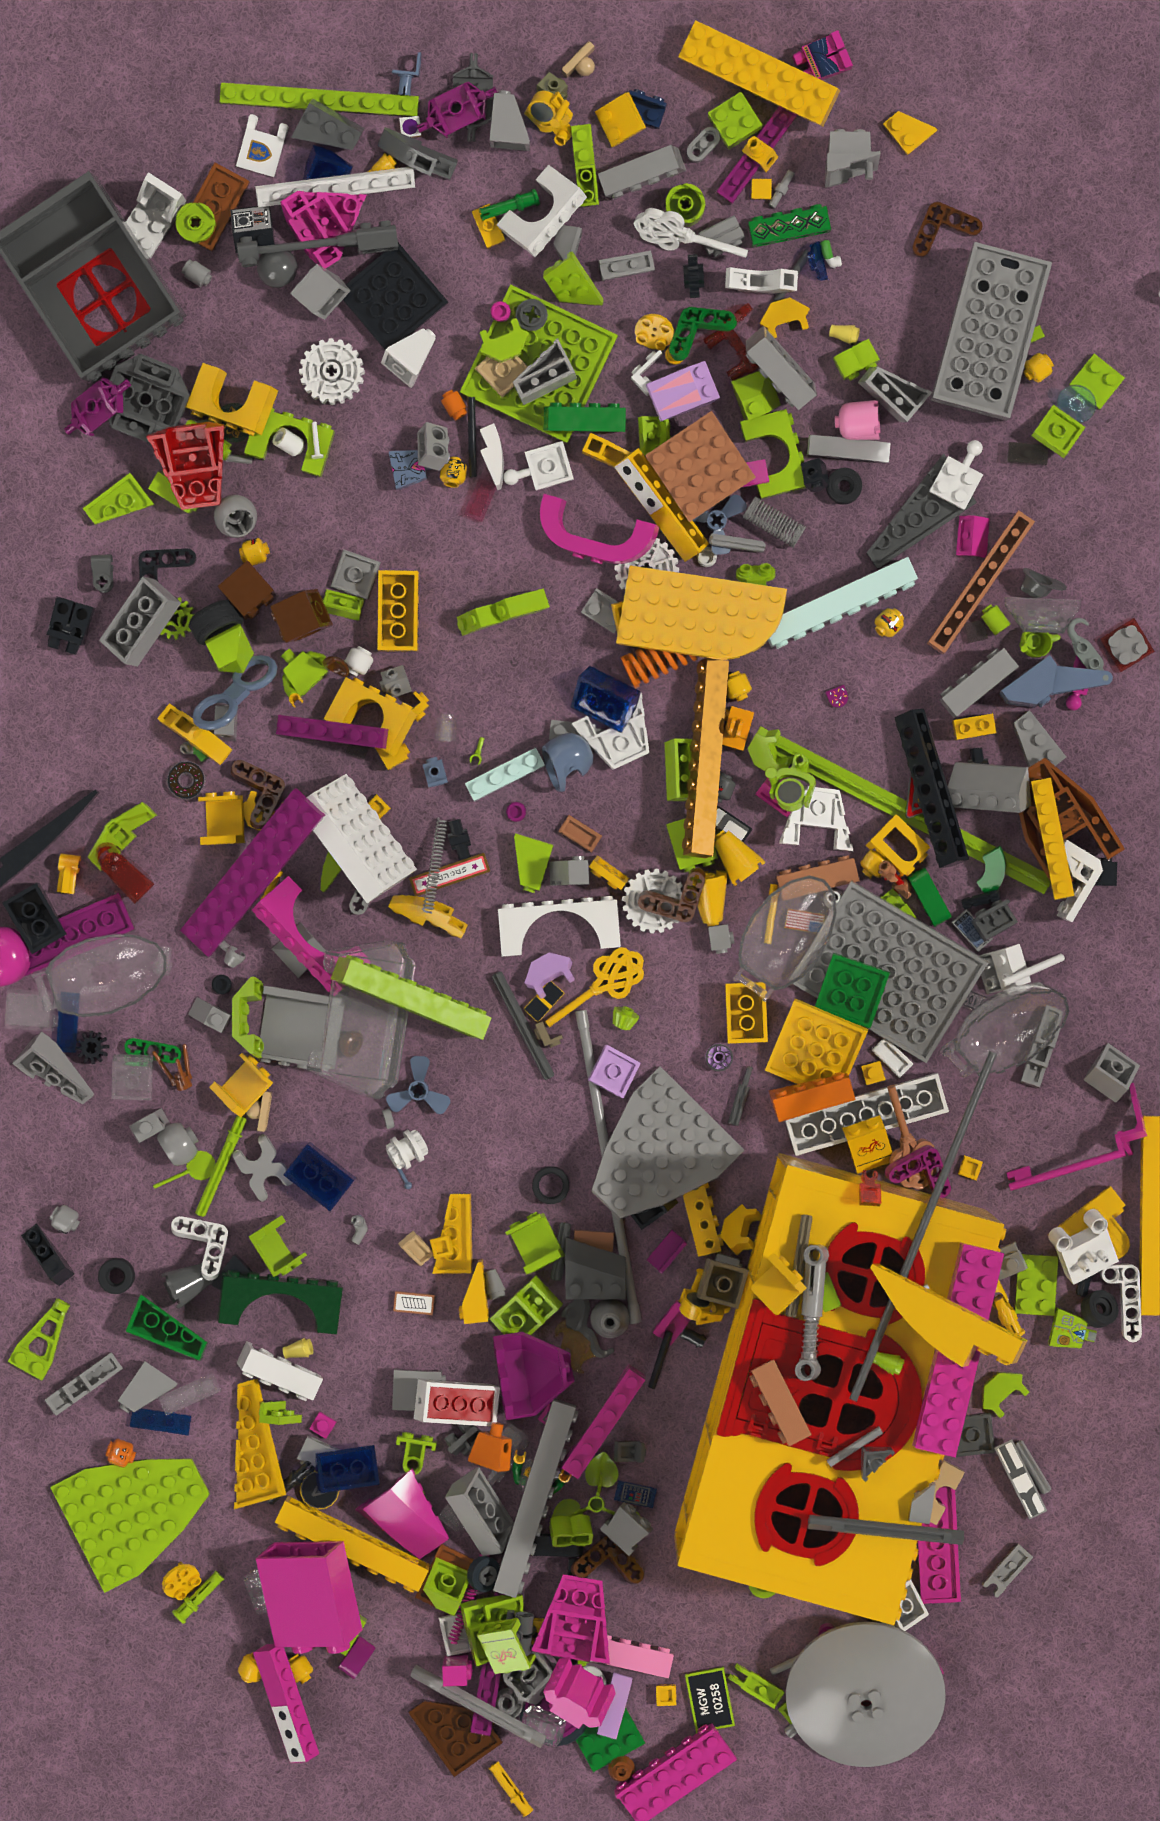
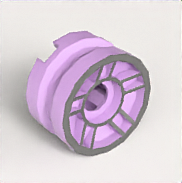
M714 1044L706 1051V1063L712 1070L724 1071L731 1066L733 1053L724 1044ZM719 1053L722 1054V1061H717L715 1056Z

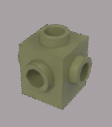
M549 72L537 84L536 93L544 90L555 94L559 91L562 98L566 100L568 97V85L563 79L557 78Z

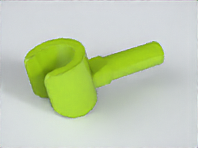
M479 738L477 749L470 757V763H472L474 756L479 757L478 765L481 763L482 756L480 754L485 738Z

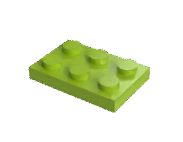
M1022 1254L1028 1268L1017 1273L1016 1314L1055 1316L1058 1256Z

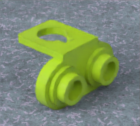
M768 563L755 566L743 564L736 570L738 581L765 586L766 582L773 580L776 575L775 569Z

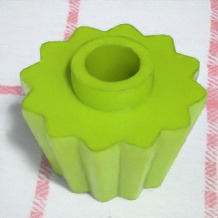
M626 1006L614 1007V1026L622 1030H630L638 1021L639 1015L633 1009Z

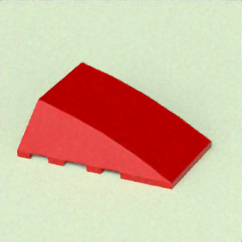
M203 422L173 426L146 436L154 449L156 458L159 459L165 477L168 478L171 484L170 487L181 510L220 505L224 424Z

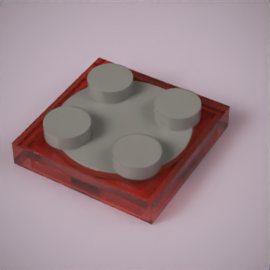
M1135 618L1100 638L1120 673L1155 652Z

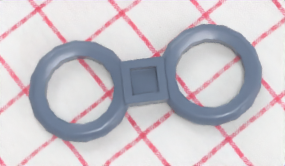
M264 655L252 656L246 669L257 664L267 665L269 668L265 676L254 682H244L241 680L243 673L234 672L232 675L233 683L222 694L209 696L198 703L192 715L194 724L203 730H216L230 723L237 714L238 705L250 694L249 691L261 689L272 682L278 669L275 660ZM216 703L229 705L227 713L220 719L215 721H204L201 719L202 713L209 706Z

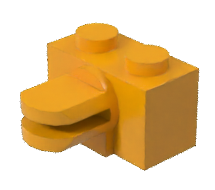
M731 706L730 710L726 709L724 721L727 722L723 731L722 746L740 751L744 750L754 712Z

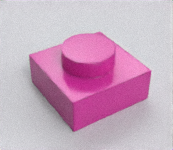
M319 1412L309 1429L327 1439L337 1421Z

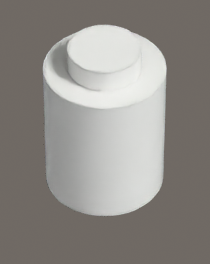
M280 428L273 437V445L291 456L299 455L304 449L303 439L285 428Z

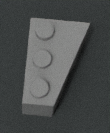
M557 338L532 365L530 364L513 381V384L523 405L576 380L577 377Z
M870 367L858 381L899 422H908L932 393L880 367Z
M1030 710L1012 723L1028 768L1043 758H1046L1055 766L1066 758L1065 754Z

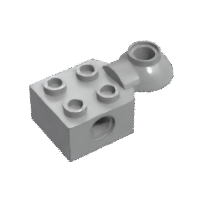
M531 1651L530 1654L535 1653L536 1658L530 1669L512 1671L507 1674L503 1673L504 1682L510 1687L503 1688L498 1692L495 1708L516 1718L522 1712L523 1706L526 1703L537 1705L545 1697L543 1691L554 1670V1667L550 1666L551 1661L546 1655ZM512 1700V1706L508 1709V1702Z

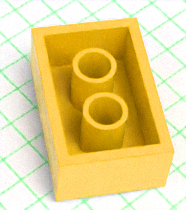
M765 982L725 983L727 1043L768 1042Z

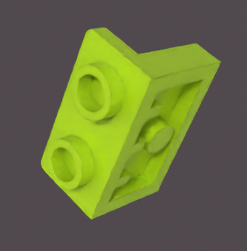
M286 1401L261 1402L259 1423L275 1425L302 1423V1415L294 1414V1410H286Z

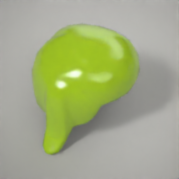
M1032 626L1022 632L1019 647L1021 652H1024L1031 658H1040L1047 655L1052 648L1053 642L1060 640L1061 637L1060 635L1049 634L1047 630L1039 626Z

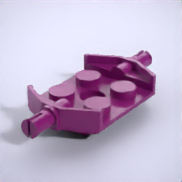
M466 82L429 100L427 121L416 126L420 133L433 128L448 138L449 134L481 118L485 120L487 101L494 96V93L498 92L495 87L484 92L470 82ZM455 103L461 104V110L457 113L451 111V107Z
M105 378L97 381L72 401V423L64 428L65 432L70 435L74 430L79 429L86 435L94 436L92 432L114 414L123 413V392L131 386L130 382L125 379L121 384L116 385ZM95 402V409L92 411V403Z

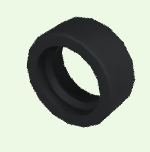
M548 1166L535 1174L532 1181V1190L539 1201L545 1204H556L567 1196L570 1182L562 1169ZM555 1174L562 1180L563 1187L557 1196L547 1197L540 1191L539 1182L544 1175Z

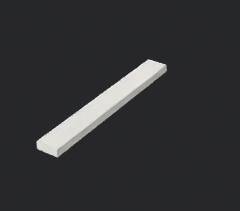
M412 167L255 186L258 207L281 205L280 201L296 191L359 195L415 188L414 169Z

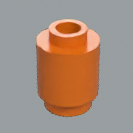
M450 390L442 395L441 403L450 418L453 417L454 421L467 414V406L458 391L453 392V390Z

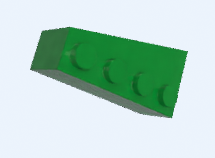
M140 1294L126 1332L201 1361L208 1342Z

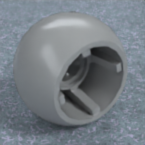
M228 495L221 500L220 505L216 506L214 521L222 534L232 538H240L246 536L254 529L257 522V511L254 504L245 496Z
M171 1123L165 1126V1129L160 1131L157 1136V1140L174 1166L189 1163L198 1152L195 1146L198 1139L190 1126L185 1129L181 1123Z

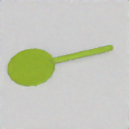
M198 1151L196 1156L187 1163V1170L153 1185V1187L158 1188L188 1173L196 1180H206L213 1172L216 1165L215 1159L208 1152Z

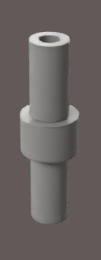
M788 170L781 183L777 184L776 192L769 202V206L776 208L781 197L785 196L789 189L788 185L795 174L794 172Z

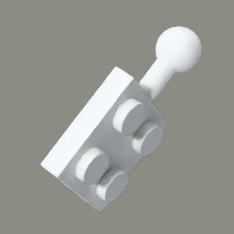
M977 440L970 441L967 445L968 453L963 463L948 456L929 492L965 510L983 476L980 472L969 467L974 457L981 454L983 450L982 444Z
M563 441L525 452L529 468L520 471L509 469L503 475V479L508 485H514L519 479L532 476L536 491L574 480Z

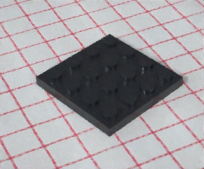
M399 242L398 250L384 252L346 284L351 291L343 299L384 350L410 336L449 303Z

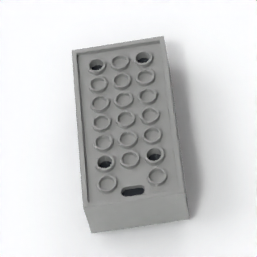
M978 242L973 243L930 401L1005 421L1010 419L1052 262Z

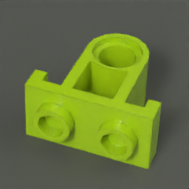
M402 1432V1435L397 1436L396 1445L406 1442L403 1469L405 1472H408L411 1469L408 1466V1461L414 1459L419 1464L416 1469H413L416 1475L422 1470L426 1446H432L431 1450L435 1451L437 1441L433 1440L432 1436L422 1435L421 1438L414 1437L413 1433Z

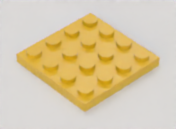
M795 998L765 1071L796 1084L813 1081L818 1078L831 1077L839 1072L847 1073L849 1076L868 1029Z

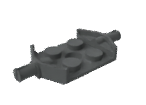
M470 53L468 67L453 74V89L466 82H470L484 92L493 88V75L478 67L477 53H474V61L473 53ZM493 97L487 101L486 119L481 118L465 126L468 130V142H471V134L472 142L476 141L475 132L477 128L491 122ZM453 104L452 112H459L461 104Z

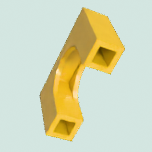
M202 363L186 408L192 411L191 414L196 417L203 418L204 415L209 417L208 420L218 424H220V421L225 422V426L234 430H237V427L242 428L243 433L254 436L255 433L262 435L278 390L254 380L245 404L237 411L223 412L219 404V394L227 373L220 368Z
M345 677L324 720L351 724L362 706L369 703H378L384 714L381 728L388 729L386 749H379L396 756L417 716L416 713L411 711L413 707L404 702L401 705L395 703L396 698L388 694L385 697L380 695V690L371 685L369 688L364 687V682L355 677L353 680Z

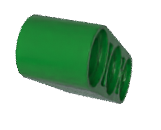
M925 867L907 877L934 927L952 918Z

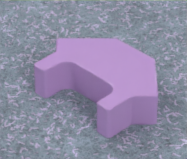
M547 953L532 961L525 980L526 986L535 989L540 999L546 996L543 986L557 977L564 975L568 982L571 983L575 980L570 971L572 966L571 959Z

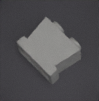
M624 1502L618 1508L612 1520L609 1519L605 1522L600 1530L630 1556L638 1547L637 1543L647 1536L653 1528L646 1518H641L636 1513L637 1511L632 1505Z

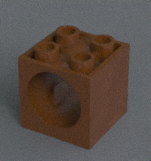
M248 560L218 585L219 590L231 601L245 620L248 618L252 620L260 613L258 610L263 605L267 607L275 600L274 590Z
M318 589L304 590L270 606L272 610L271 616L277 622L280 628L279 635L285 640V643L300 641L333 626Z

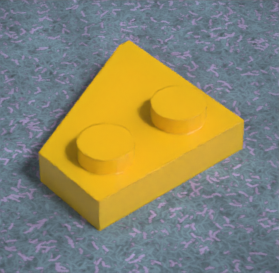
M900 111L883 123V126L907 155L937 132L935 127Z

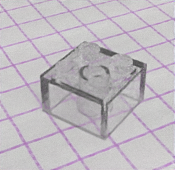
M113 1055L111 1099L152 1100L153 1055Z

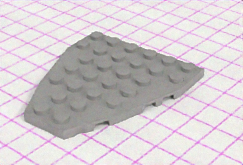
M659 1067L632 1093L604 1149L591 1192L619 1219L644 1210L662 1206L693 1189L695 1190L717 1179L744 1152V1149L673 1078Z

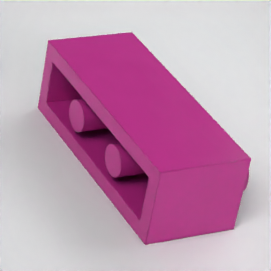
M468 1655L444 1656L442 1665L443 1687L467 1686L473 1672L472 1660H468Z

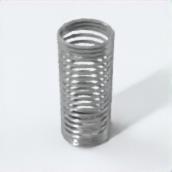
M755 496L743 518L749 519V522L752 521V524L755 523V526L758 525V528L761 527L767 533L771 531V535L774 533V537L777 535V539L780 537L779 540L786 544L789 542V546L794 548L806 526L801 523L798 524V521L795 522V519L791 522L792 518L788 520L789 516L785 518L786 514L782 516L783 512L779 514L780 510L775 514L777 509H774L772 512L774 507H771L769 510L771 505L767 507V503L764 505L765 502L761 503L762 500Z

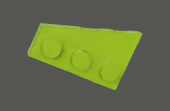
M129 473L85 506L83 510L92 522L97 525L153 506L154 503L133 475Z

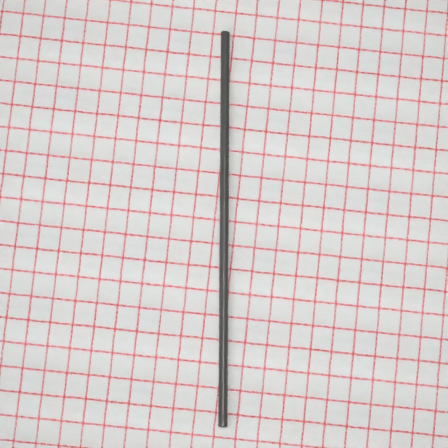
M989 1051L900 1271V1275L906 1278L997 1056L994 1052ZM890 1298L849 1398L856 1402L895 1309Z

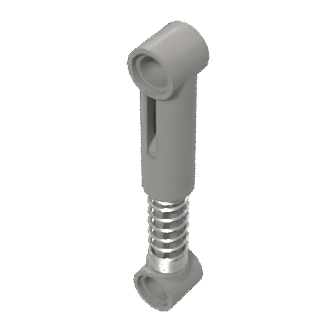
M820 1244L808 1246L803 1254L805 1260L804 1285L807 1287L803 1291L801 1314L804 1315L805 1320L803 1324L805 1325V1329H803L804 1335H802L804 1337V1340H802L804 1345L802 1346L801 1358L795 1367L796 1376L803 1381L817 1378L821 1371L816 1359V1347L818 1346L816 1344V1341H818L816 1337L819 1334L817 1333L819 1329L817 1324L820 1323L819 1317H822L825 1271L829 1251L824 1245ZM815 1249L820 1253V1258L817 1261L813 1258V1251ZM806 1364L811 1367L810 1375H807L804 1371Z

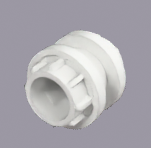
M406 1130L403 1132V1139L398 1141L396 1137L390 1139V1143L386 1145L387 1154L398 1169L404 1167L407 1170L411 1167L410 1161L416 1158L418 1162L424 1160V1156L428 1154L427 1145L416 1130L411 1132Z

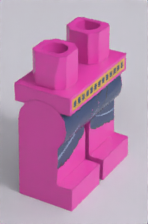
M838 30L820 40L802 46L801 51L792 56L796 67L806 63L808 69L803 72L820 80H825L851 70L853 66L847 50L844 49L845 45Z

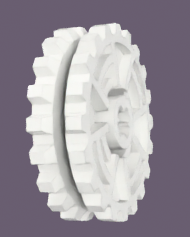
M329 338L326 343L324 340H320L318 346L315 344L311 345L312 350L304 353L306 358L301 359L300 362L303 368L299 369V374L303 376L300 379L302 385H307L304 388L308 394L312 393L311 396L314 400L319 398L322 404H326L327 401L331 405H335L336 401L343 404L346 398L351 400L353 398L352 394L360 391L358 385L363 384L364 380L361 376L365 375L364 368H361L364 364L362 359L358 358L359 353L357 350L352 351V345L349 343L344 345L343 340L340 339L338 342H334L333 338ZM334 367L335 371H337L336 374L334 373V376H330L327 373V370L330 371L329 368Z
M656 538L650 550L641 558L630 563L615 565L614 570L618 572L615 577L617 581H621L619 584L621 590L626 589L629 566L645 567V564H649V567L653 569L679 573V568L675 566L678 564V559L673 558L675 554L673 549L668 550V544L666 542L661 544L660 539Z
M647 869L643 875L637 873L635 880L630 879L628 881L630 886L624 888L626 896H622V901L626 903L623 906V911L628 912L626 917L628 920H633L632 925L634 927L639 925L640 930L643 932L649 929L650 933H654L655 930H659L662 933L666 927L669 930L673 928L672 924L674 922L679 923L677 920L644 911L638 905L640 893L646 890L680 900L682 894L680 888L683 885L681 882H675L676 877L674 875L669 877L668 872L665 870L663 873H659V869H654V872H650ZM646 897L644 903L648 904L649 898ZM667 902L661 904L663 910H670L672 908ZM675 906L674 913H676L678 906Z

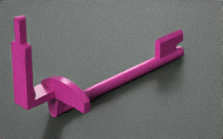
M1131 1083L1129 1088L1137 1123L1135 1129L1125 1132L1121 1130L1115 1134L1118 1150L1032 1176L1029 1165L1007 1172L1008 1179H1015V1182L1009 1183L1010 1190L1013 1191L1126 1156L1125 1151L1128 1156L1133 1155L1130 1141L1147 1136L1134 1083Z

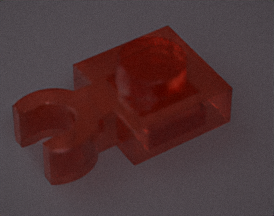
M863 1170L861 1174L863 1183L859 1184V1205L880 1206L882 1203L881 1184H875L878 1173L875 1170L873 1171L872 1178L867 1177L866 1170Z

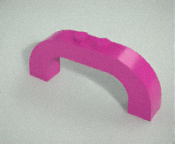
M547 494L543 495L541 501L540 520L549 539L559 547L572 552L573 557L584 559V556L590 557L591 562L602 564L603 561L612 564H626L641 558L654 544L660 528L656 524L637 519L633 534L625 543L615 546L572 535L566 531L563 525V513L567 501Z

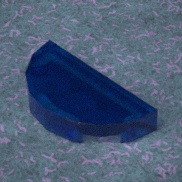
M820 241L811 243L809 246L811 249L807 253L811 271L815 270L818 280H828Z

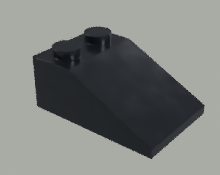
M35 883L2 902L31 954L67 935L40 883Z

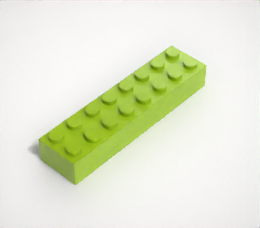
M347 955L346 958H338L330 978L331 980L467 1036L481 1040L484 1039L492 1019L486 1015V1011L471 1007L460 1000L452 999L451 996L434 992V989L418 985L417 982L399 977L400 975L393 972L381 971V967L365 963L364 960Z

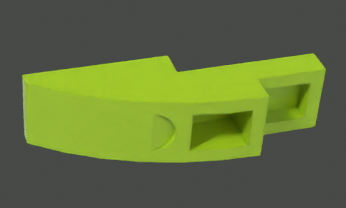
M591 124L571 126L576 181L577 186L587 196L581 206L599 205Z

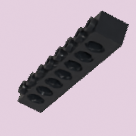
M909 710L894 717L896 728L901 738L902 748L907 758V765L913 778V785L918 795L919 804L924 815V822L927 825L930 842L933 845L939 868L952 867L969 860L925 710Z

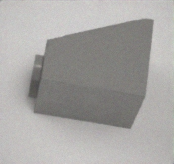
M505 90L494 93L490 147L530 151L529 136L515 96L510 91Z

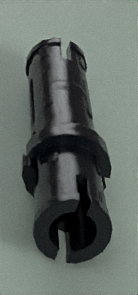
M305 1461L297 1470H292L289 1476L283 1480L286 1493L294 1486L300 1485L305 1477L314 1472L315 1468L313 1465L306 1469L312 1464L311 1462ZM281 1497L271 1499L268 1503L274 1505Z

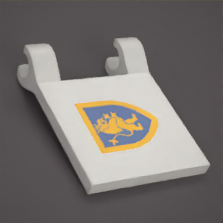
M250 114L236 166L274 177L289 127L287 124L281 123L277 136L255 130L258 117Z

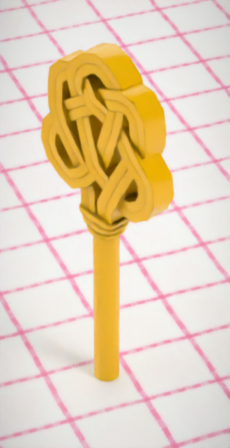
M620 947L614 950L610 956L597 958L593 964V972L598 978L595 982L593 981V984L589 987L590 989L545 1021L549 1028L594 995L597 996L602 994V992L608 991L614 998H625L630 993L631 987L639 983L644 977L642 969L644 960L642 955ZM632 958L637 959V964L633 963ZM606 962L602 971H600V964ZM616 963L611 973L607 974L612 964ZM622 965L626 966V971L618 973ZM626 978V981L614 983L615 980ZM603 980H608L606 985L600 986ZM624 988V990H623L622 992H619V993H618V992H615V990H614V989Z

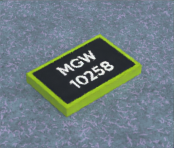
M724 1666L686 1673L685 1678L696 1733H698L697 1731L700 1727L706 1724L708 1726L711 1723L716 1729L735 1726Z

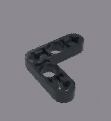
M188 548L143 551L139 555V579L141 580L147 574H152L154 579L158 581V568L190 567L196 562V554ZM175 552H179L178 556H185L186 552H189L193 559H190L189 563L182 559L179 560L180 564H176L177 557ZM156 553H159L160 565H156L157 561H150V565L142 561L143 558H146V554H149L151 558H157ZM166 553L173 555V561L170 564H165L162 561V557Z

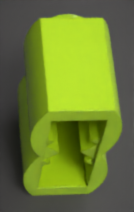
M869 339L833 357V361L843 380L849 379V381L859 377V372L865 369L868 370L870 367H877L876 363L880 360Z
M578 1514L572 1517L559 1515L550 1518L549 1528L554 1547L586 1546L592 1544L593 1532L590 1516Z

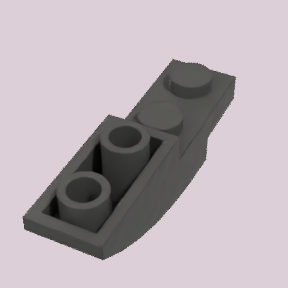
M384 127L378 142V146L422 173L429 176L434 173L449 180L451 179L458 162L457 159L422 146V141Z

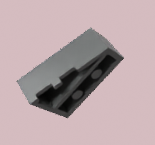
M312 99L291 138L353 150L365 128Z

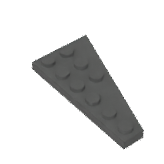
M944 453L866 554L877 569L977 503L972 496L965 510H962L929 492L947 459Z

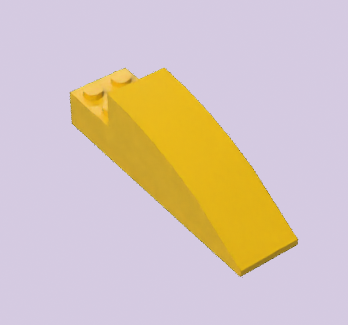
M880 1264L871 1265V1270L896 1310L930 1345L961 1367L968 1366L976 1349L987 1356L992 1354L997 1356L996 1360L1004 1365L1018 1362L1028 1341L1027 1339Z

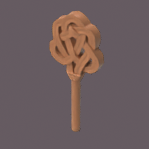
M890 1085L887 1089L901 1132V1148L893 1151L889 1158V1164L923 1146L931 1145L934 1147L927 1139L921 1138L915 1141L916 1139L909 1133L895 1085ZM929 1152L927 1158L933 1162L930 1158L931 1152ZM911 1160L909 1162V1169L915 1166L916 1160ZM936 1167L932 1169L931 1176L935 1175ZM924 1170L900 1182L906 1188L913 1187L918 1190L924 1189L929 1184Z

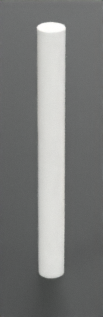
M1058 954L1000 980V985L1005 987L1064 961V955Z

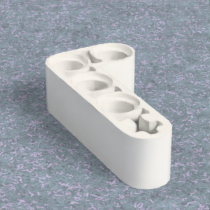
M1113 1264L1101 1270L1100 1277L1107 1283H1120L1122 1335L1129 1342H1137L1142 1335L1140 1273L1138 1268L1132 1264ZM1111 1268L1114 1270V1276L1107 1279L1104 1275L1105 1271ZM1127 1268L1134 1269V1275L1131 1278L1125 1277L1124 1273ZM1128 1288H1134L1135 1294L1131 1298H1127L1125 1295V1291ZM1135 1308V1315L1131 1318L1127 1317V1309ZM1126 1321L1136 1322V1324L1132 1323V1328L1136 1331L1133 1337L1127 1334L1131 1330V1325L1129 1323L1126 1324Z

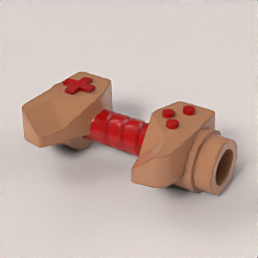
M881 862L878 873L884 880L894 882L891 886L894 891L908 899L912 895L910 893L911 884L906 879H901L897 875L896 868L890 862Z

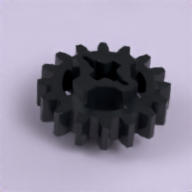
M697 254L688 255V264L683 265L684 288H690V298H700L699 288H704L703 263L698 264Z

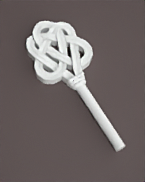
M648 208L635 218L634 226L640 233V237L647 242L658 244L665 250L677 249L680 242L684 244L695 242L738 256L747 257L748 250L696 235L690 228H685V220L677 212H664L659 209Z

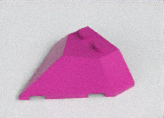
M296 191L280 201L287 224L300 242L335 238L336 236L351 232L367 195ZM336 245L304 249V251L311 260L326 269L340 260L344 247Z

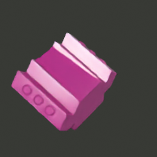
M570 1657L558 1660L543 1691L546 1701L549 1702V1711L578 1729L583 1724L589 1728L601 1727L616 1694L613 1684L604 1685L602 1677L594 1676L582 1668L581 1664L572 1665Z

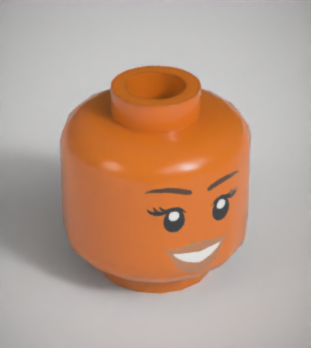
M118 1438L114 1442L110 1441L105 1453L109 1463L122 1468L126 1467L128 1463H133L136 1452L133 1451L132 1443Z

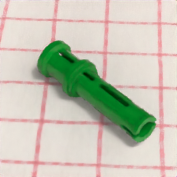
M534 188L528 193L515 194L512 199L479 208V213H481V220L484 221L485 219L507 213L509 210L523 211L524 208L529 206H539L540 202Z

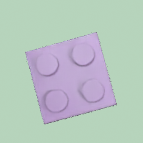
M605 1045L588 1081L620 1098H624L641 1063L609 1045Z

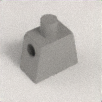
M217 703L215 706V720L220 719L227 713L229 709L228 704ZM237 714L226 726L214 730V735L223 741H236Z
M161 1108L130 1125L129 1128L139 1144L164 1130L165 1126L169 1125L170 1122Z

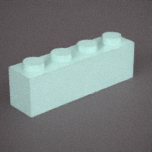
M534 748L468 781L465 785L475 802L544 767L545 764L537 749Z

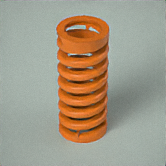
M636 649V658L631 653L620 657L634 689L640 687L641 679L645 684L650 682L646 667L654 679L659 678L655 661L664 675L669 673L665 657L673 670L679 668L675 654L683 666L688 664L685 654H674L672 652L645 649L646 654L642 649ZM689 655L692 661L698 659L697 656Z

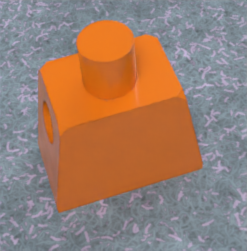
M492 1422L490 1431L478 1433L468 1458L469 1462L497 1472L510 1470L512 1440L502 1435L503 1424Z

